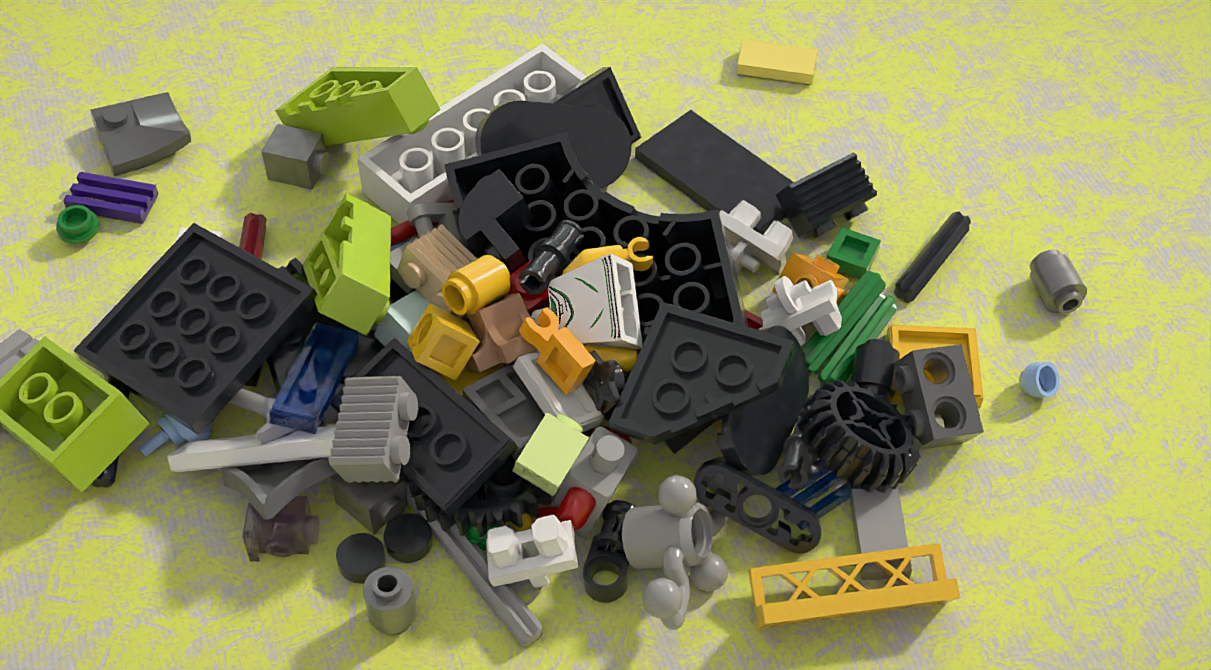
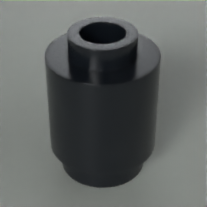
M869 339L865 344L857 346L851 381H854L860 388L869 386L871 391L879 396L884 394V399L889 402V399L895 395L894 363L900 359L899 351L893 348L890 342L882 339Z

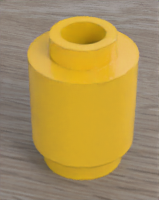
M484 255L448 276L447 281L442 285L443 299L448 308L455 314H474L475 311L485 308L508 294L510 290L509 271L503 262L491 255Z

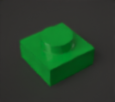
M841 227L826 258L840 266L838 271L861 278L866 271L870 270L879 252L881 240Z

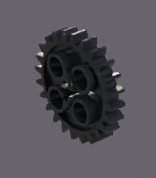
M511 456L487 479L486 499L481 500L482 489L480 487L451 517L408 479L411 497L415 500L416 509L418 511L425 510L426 519L429 523L439 519L442 531H447L454 524H458L460 536H464L471 527H477L479 537H484L488 527H502L509 521L521 528L523 527V514L537 518L539 517L538 504L550 505L552 503L549 493L513 472L516 461Z

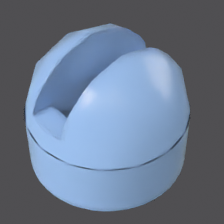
M1051 362L1031 363L1020 374V387L1029 396L1036 398L1052 397L1059 387L1058 371Z

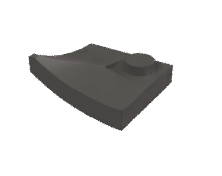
M168 92L91 109L93 124L114 177L156 163L191 142L189 129L179 116Z
M514 361L463 388L462 396L516 443L519 448L511 457L517 461L545 414L514 370ZM592 429L582 432V434L589 436Z
M329 457L221 468L224 485L246 498L265 520L273 518L284 506L306 489L337 474L329 465Z

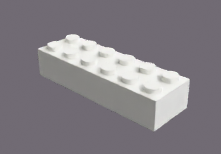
M544 44L539 45L440 107L441 110L429 119L430 124L424 130L412 135L392 136L358 157L362 192L399 224L409 220L407 210L416 204L446 203L452 200L444 164L477 156L475 147L476 131L480 121L486 114H489L492 109L496 108V105L507 100L547 103L587 76Z

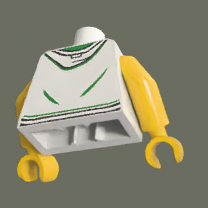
M643 237L632 239L628 248L625 249L621 245L583 250L563 270L562 276L551 280L548 285L550 307L546 308L550 309L559 320L558 330L566 327L584 345L588 353L595 350L602 361H616L623 372L632 371L639 355L635 349H640L643 346L633 270L645 271L653 263V256L640 258L634 255L636 251L648 249L649 242ZM542 309L534 310L531 315L532 320L538 326L540 325L536 320Z

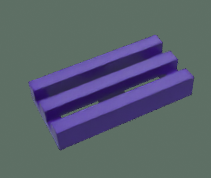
M79 172L76 177L78 184H72L70 188L72 195H66L63 202L66 208L73 205H82L87 207L96 216L143 224L159 194L154 184ZM83 197L101 199V200H105V201L94 200V199H88V198H83ZM121 203H123V204H129V205H135V206H140V207L122 205Z

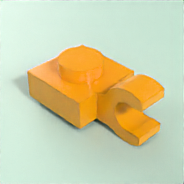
M544 308L536 320L540 326L535 324L530 317H527L519 331L522 337L534 345L541 353L536 362L564 394L568 395L581 386L596 360L566 327L558 330L559 320L550 309Z

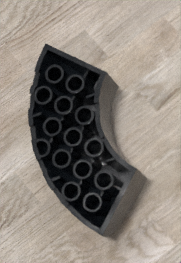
M567 132L444 164L450 192L459 212L468 193L498 169L519 191L535 219L510 238L520 248L527 263L534 258L533 252L541 241L549 239L558 224L563 220H571L577 223L583 230L580 235H584L582 242L570 254L569 264L585 249L621 245L625 249L628 248L630 241L636 237H643L648 240L649 247L647 250L634 252V255L640 258L653 256V263L649 269L645 271L633 270L642 345L662 302L749 327L734 259L718 209L690 214L661 213L660 216L636 211L634 206L617 199L606 191H601L589 179ZM563 272L560 274H555L553 279L562 276Z

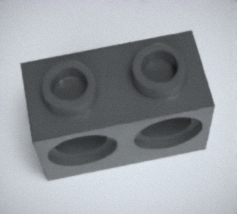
M962 344L912 350L894 363V384L897 391L901 393L906 412L905 415L909 418L908 425L915 428L914 437L922 444L920 450L962 444L984 433ZM924 369L932 375L934 383H931L925 377ZM935 412L942 417L944 428L937 423L934 415Z

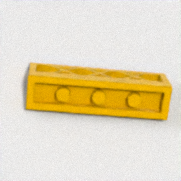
M940 543L748 569L757 628L948 603L960 598L957 578L947 579ZM929 556L933 581L915 584L901 573L911 558ZM901 560L896 569L886 561ZM874 563L890 575L882 588L867 590L854 580L864 564ZM854 566L849 575L839 569L840 567ZM825 569L843 581L834 595L819 596L806 586L816 571ZM807 572L801 582L791 575ZM780 576L796 588L787 601L766 604L762 578ZM896 580L902 584L901 586L892 587ZM848 586L851 587L853 590L856 591V592L844 593V592L846 591V589L848 588ZM800 593H803L805 596L808 597L804 599H797Z

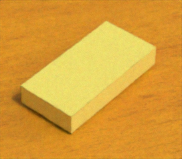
M743 39L737 64V74L812 85L818 49Z

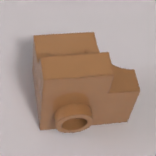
M520 293L507 294L485 308L475 311L474 314H467L473 332L480 341L465 365L467 371L482 372L499 363H503L505 367L516 361L518 357L537 350L534 345L522 337L519 331L525 318L530 317Z

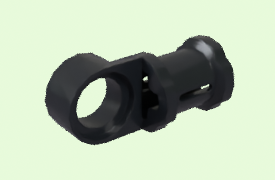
M613 500L611 503H607L602 512L604 523L600 534L595 535L591 542V547L583 567V579L587 595L595 601L604 603L616 601L627 590V571L630 563L626 558L623 548L622 528L626 513L630 508L636 507L630 502ZM603 570L613 571L619 576L610 585H599L592 580L596 573Z

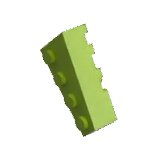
M332 67L278 107L275 112L283 125L322 133L324 145L330 146L402 134H416L424 130L430 124L429 119L441 109L418 67Z

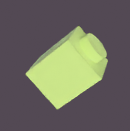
M547 412L518 457L513 472L554 496L589 437L581 433L583 428L573 419L562 414L554 417Z

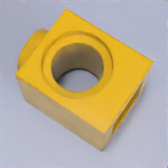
M429 303L406 342L417 362L456 381L480 341L468 322Z

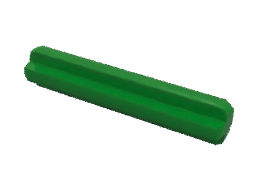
M866 271L837 305L842 317L839 330L826 336L820 335L816 330L802 347L810 374H814L819 370L884 291L886 283L879 273Z
M880 294L847 334L818 374L817 379L821 383L820 387L825 382L832 384L836 379L844 383L852 374L856 347L865 344L869 339H877L896 313L897 306L894 304L895 299L892 296L886 297Z

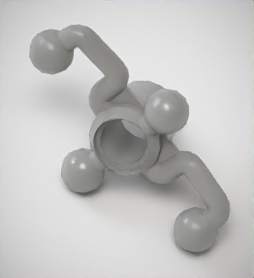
M724 457L713 458L725 461ZM717 473L713 479L704 477L708 482L707 487L711 491L715 492L717 488L724 489L731 493V501L728 504L736 505L738 492L737 490L734 492L723 485L724 476ZM678 475L668 477L660 484L658 490L660 505L630 508L625 515L622 528L623 548L630 565L637 570L663 568L667 579L659 578L652 580L645 587L642 599L644 608L651 616L660 618L663 625L670 630L679 629L685 621L690 598V585L687 577L689 572L692 582L699 589L709 592L719 589L728 577L726 563L719 555L711 553L712 538L719 533L729 518L713 509L709 512L704 504L696 502L695 486L688 478Z

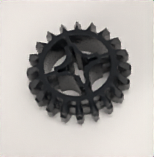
M836 379L832 384L825 382L813 395H810L804 404V409L800 414L801 420L797 425L801 432H803L800 439L803 443L810 446L808 453L819 458L821 468H829L834 472L835 479L842 477L848 481L852 488L859 484L868 493L874 489L885 493L889 488L896 489L899 484L904 483L916 468L917 461L921 457L919 450L922 444L914 437L915 428L908 425V416L900 414L897 410V404L887 402L884 399V394L879 396L873 393L869 386L860 388L851 380L845 384L843 381Z

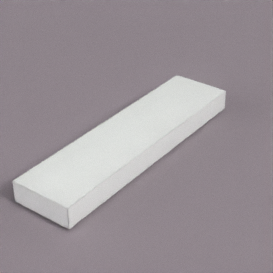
M327 426L294 430L265 444H262L257 439V434L190 441L167 457L171 471L175 472L331 457L330 449L333 448L332 440L335 439L334 431L337 430V427Z

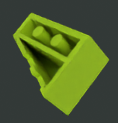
M347 192L303 263V267L310 287L314 288L317 292L314 300L318 312L367 335L374 323L379 324L384 319L389 309L391 216Z

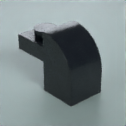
M498 169L468 193L460 208L459 227L464 239L477 258L491 255L503 262L511 273L527 263L520 248L510 237L535 218L524 197L501 170Z

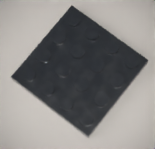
M193 223L73 351L85 363L200 435L316 305L314 299L317 292L309 285Z

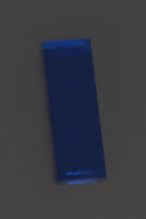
M320 323L314 324L269 411L270 424L316 434L358 345L359 333Z

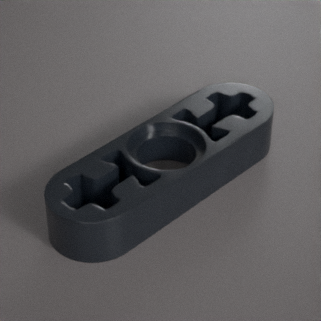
M708 460L697 469L693 485L696 488L698 500L704 505L790 552L806 553L818 545L821 539V524L818 515L811 508L723 460ZM717 473L724 476L723 485L734 492L737 490L738 483L744 485L737 495L736 505L728 504L731 501V493L722 488H717L714 493L708 492V482L704 477L713 479ZM751 495H763L770 501L772 507L766 516L754 518L745 512L743 504ZM781 506L786 508L784 519L792 524L798 525L802 519L808 521L807 527L810 535L801 533L797 539L792 538L791 527L780 520L776 529L770 527L778 518L779 508Z

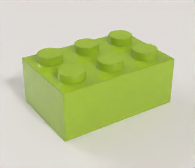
M45 336L0 379V425L82 493L150 424L122 392Z

